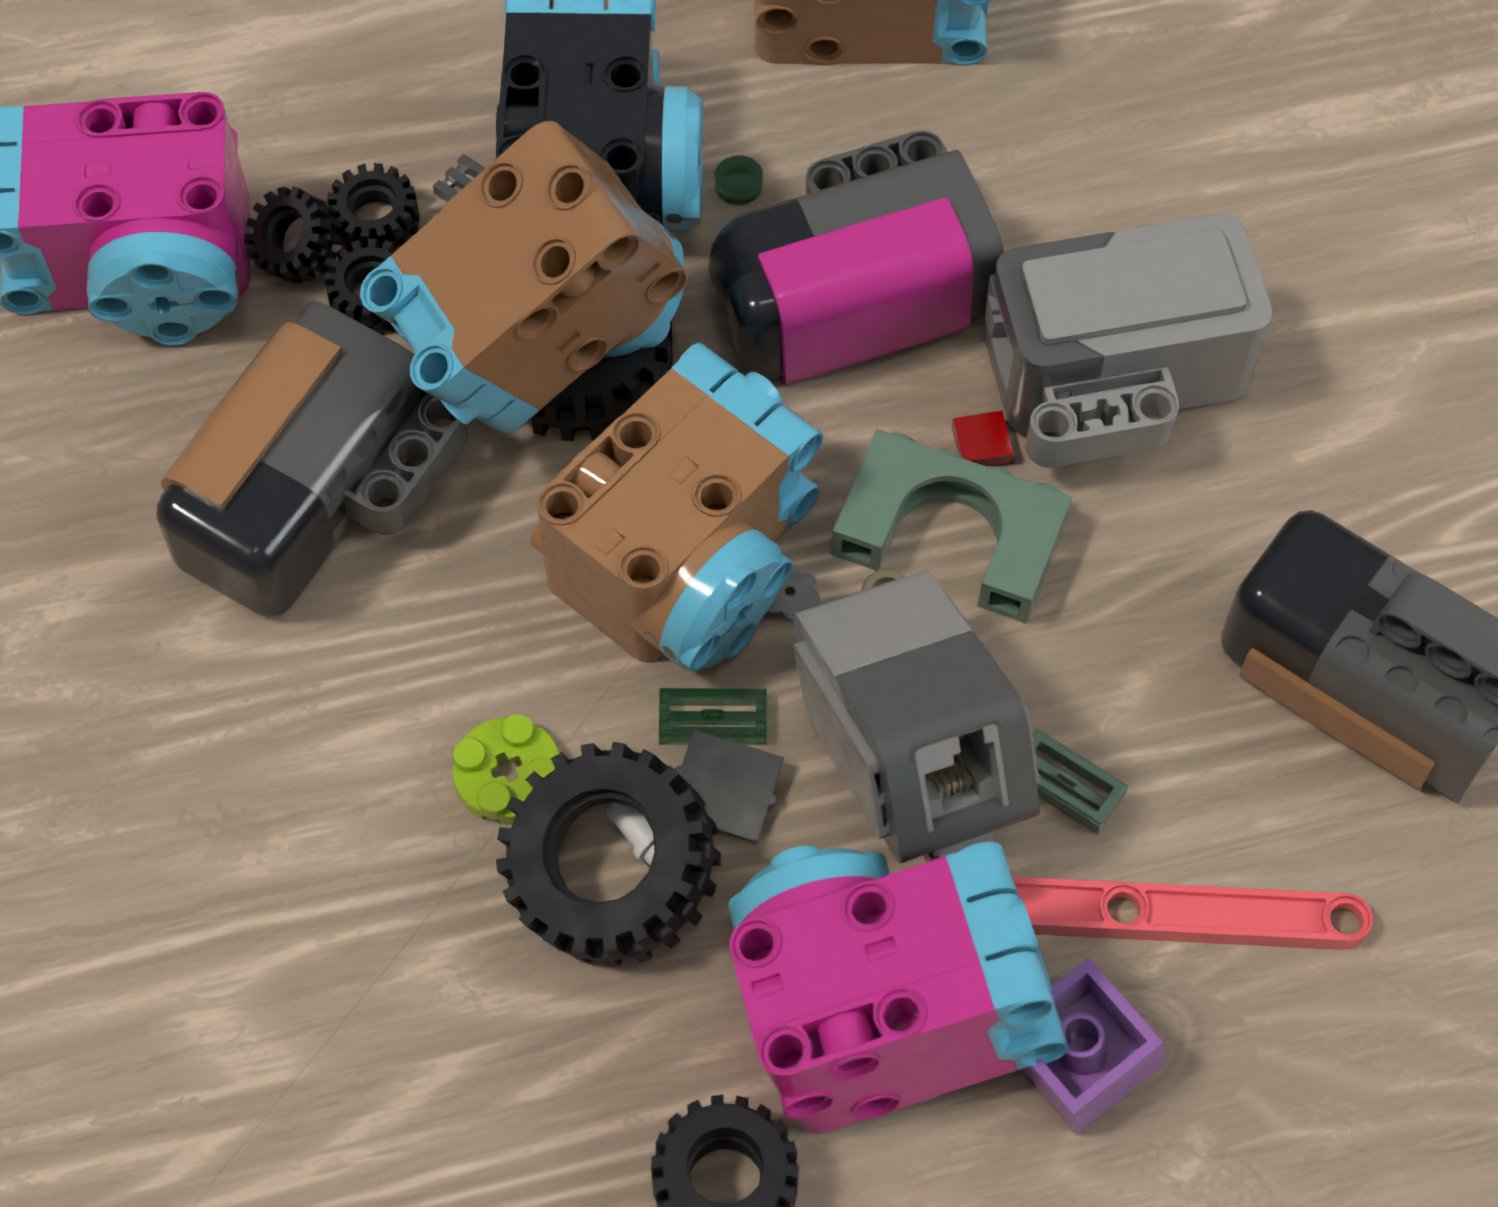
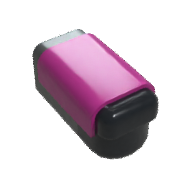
M915 131L814 162L806 173V195L749 211L734 218L720 230L711 245L708 269L715 291L729 322L731 346L745 374L749 372L759 373L769 381L780 378L782 384L787 385L968 329L971 324V318L984 315L990 275L995 274L996 263L999 256L1004 253L997 225L961 152L958 149L947 152L942 140L932 132Z

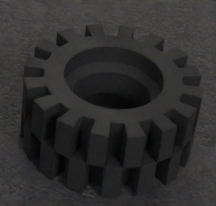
M374 163V171H367L366 164L357 165L359 173L357 175H353L350 169L343 172L344 183L337 179L333 182V193L328 192L327 202L337 213L333 217L341 222L342 228L333 232L342 236L341 242L345 250L348 252L352 250V242L359 240L361 248L368 247V239H377L378 248H382L384 242L388 241L393 243L394 251L398 250V242L403 245L410 239V234L414 235L418 232L417 222H420L416 193L414 186L410 184V179L405 174L400 177L398 169L390 166L387 173H384L382 163ZM371 202H384L392 206L390 213L375 220H365L355 215V212L361 206Z
M285 186L277 188L278 195L271 191L264 195L267 202L266 205L257 202L252 208L259 214L256 220L250 217L247 219L246 226L253 228V233L244 234L245 242L252 245L246 251L250 258L256 260L254 264L267 273L296 284H302V279L311 282L316 279L314 270L321 274L328 270L327 265L324 263L326 258L336 259L337 253L332 251L331 248L333 244L341 245L342 236L333 231L342 228L341 222L333 217L337 213L333 207L327 205V202L297 187L292 186V189ZM302 218L303 233L301 239L292 250L286 253L283 248L285 233L294 221Z
M368 239V247L361 248L360 241L358 240L351 243L353 250L351 253H348L342 247L337 251L338 261L331 258L327 264L329 273L325 272L324 274L325 289L330 307L367 327H373L374 331L381 335H384L382 326L389 325L392 332L395 331L390 322L369 311L363 305L360 296L353 293V287L357 283L364 280L369 272L380 266L395 252L393 243L385 241L382 248H378L377 239Z

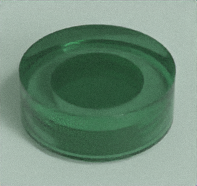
M736 155L728 157L718 164L715 170V190L723 201L732 205H745L753 202L760 196L763 189V171L754 159Z

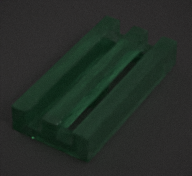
M660 688L659 745H689L694 729L743 745H766L767 689ZM670 706H756V711H723L722 709L670 711ZM670 725H737V726H756V727H708V726H670Z

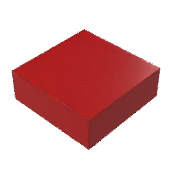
M1003 411L953 418L952 431L957 451L964 459L986 467L1013 462L1014 452Z

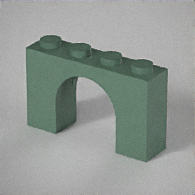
M876 429L833 528L831 555L878 571L882 567L900 523L911 511L919 506L936 501H952L964 504L979 512L989 522L997 540V546L981 584L977 607L1027 624L1067 522L1073 496L1062 493L1057 487L1048 483L1036 484L1015 477L1004 468L998 466L986 467L966 460L952 450H937L916 443L905 434H890Z

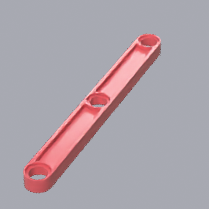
M1013 877L1018 896L1023 898L1034 934L1346 950L1353 949L1362 943L1370 931L1373 922V915L1368 904L1357 895L1349 893ZM1115 898L1129 899L1137 907V919L1130 923L1117 922L1108 912L1107 906L1109 902ZM1336 909H1347L1353 912L1359 919V931L1354 934H1343L1337 931L1331 923V912Z

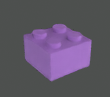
M1087 958L1052 986L1054 992L1052 997L1069 1046L1068 1051L1064 1056L1045 1064L1039 1058L1036 1059L1037 1065L1021 1069L1076 1135L1165 1065L1164 1042L1090 958Z

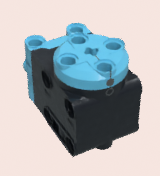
M505 0L506 25L500 101L496 112V159L535 125L544 121H554L607 161L639 207L662 224L669 232H688L696 223H700V211H702L703 97H698L688 86H659V50L652 49L653 32H655L656 0H609V10L607 0H554V9L553 0Z

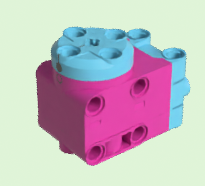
M209 92L108 98L88 102L18 107L0 106V261L2 263L0 304L4 309L16 314L29 315L43 311L88 308L89 313L99 320L112 322L121 329L134 334L152 337L161 344L175 346L191 342L196 337V334L210 329L231 314L237 306L238 296L246 291L250 283V257L246 251L250 248V244L246 243L244 239V234L250 233V227L246 226L247 219L250 217V195L238 156V134L235 129L230 127L223 101L218 96Z
M976 843L963 848L957 853L890 874L885 856L880 852H860L847 848L818 849L813 846H797L776 855L770 862L771 865L755 874L745 884L741 892L733 896L728 902L734 928L729 940L730 952L758 1058L778 1090L784 1115L788 1118L796 1119L799 1126L807 1132L815 1134L826 1133L867 1119L882 1117L895 1110L936 1098L939 1095L1026 1067L1037 1065L1036 1059L1039 1058L1045 1064L1064 1056L1068 1051L1069 1046L1052 997L1054 992L1023 898L1018 896L1003 847L999 843Z

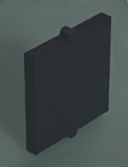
M694 729L682 766H677L675 770L705 801L706 805L704 808L707 814L715 821L718 832L757 844L768 808L776 804V797L773 795L784 757Z

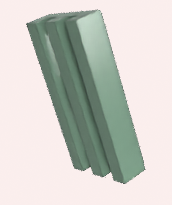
M1036 729L1033 733L1035 751L1036 749L1040 750L1109 794L1105 799L1078 782V779L1062 769L1059 770L1036 755L1039 774L1098 811L1096 812L1041 776H1039V785H1037L1038 797L1098 834L1107 818L1114 812L1118 802L1125 796L1129 786L1044 732Z

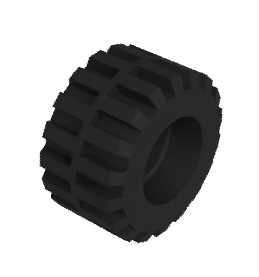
M723 1094L711 1096V1105L702 1107L698 1099L687 1105L688 1114L684 1117L676 1113L668 1121V1131L666 1134L660 1132L655 1143L656 1154L652 1156L651 1161L654 1199H656L657 1207L795 1206L799 1178L798 1152L794 1140H788V1128L780 1119L774 1123L771 1120V1110L761 1103L754 1110L749 1108V1098L736 1095L735 1104H724ZM721 1149H730L743 1153L759 1169V1185L748 1197L735 1203L721 1204L707 1200L693 1188L690 1181V1173L693 1166L704 1155Z

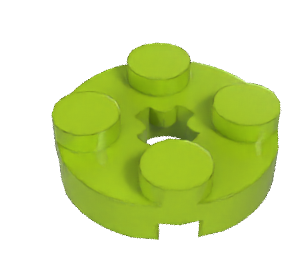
M513 714L507 718H495L476 726L464 739L456 744L453 751L452 775L460 801L470 813L481 819L484 816L491 820H500V824L512 825L516 814L507 808L512 797L521 801L526 799L533 787L525 779L533 771L544 778L555 769L551 760L552 757L559 754L555 742L544 729L533 724L529 717L522 714ZM506 760L519 763L520 766L516 768L517 778L512 781H508L504 775L495 778L492 773L498 769V763Z

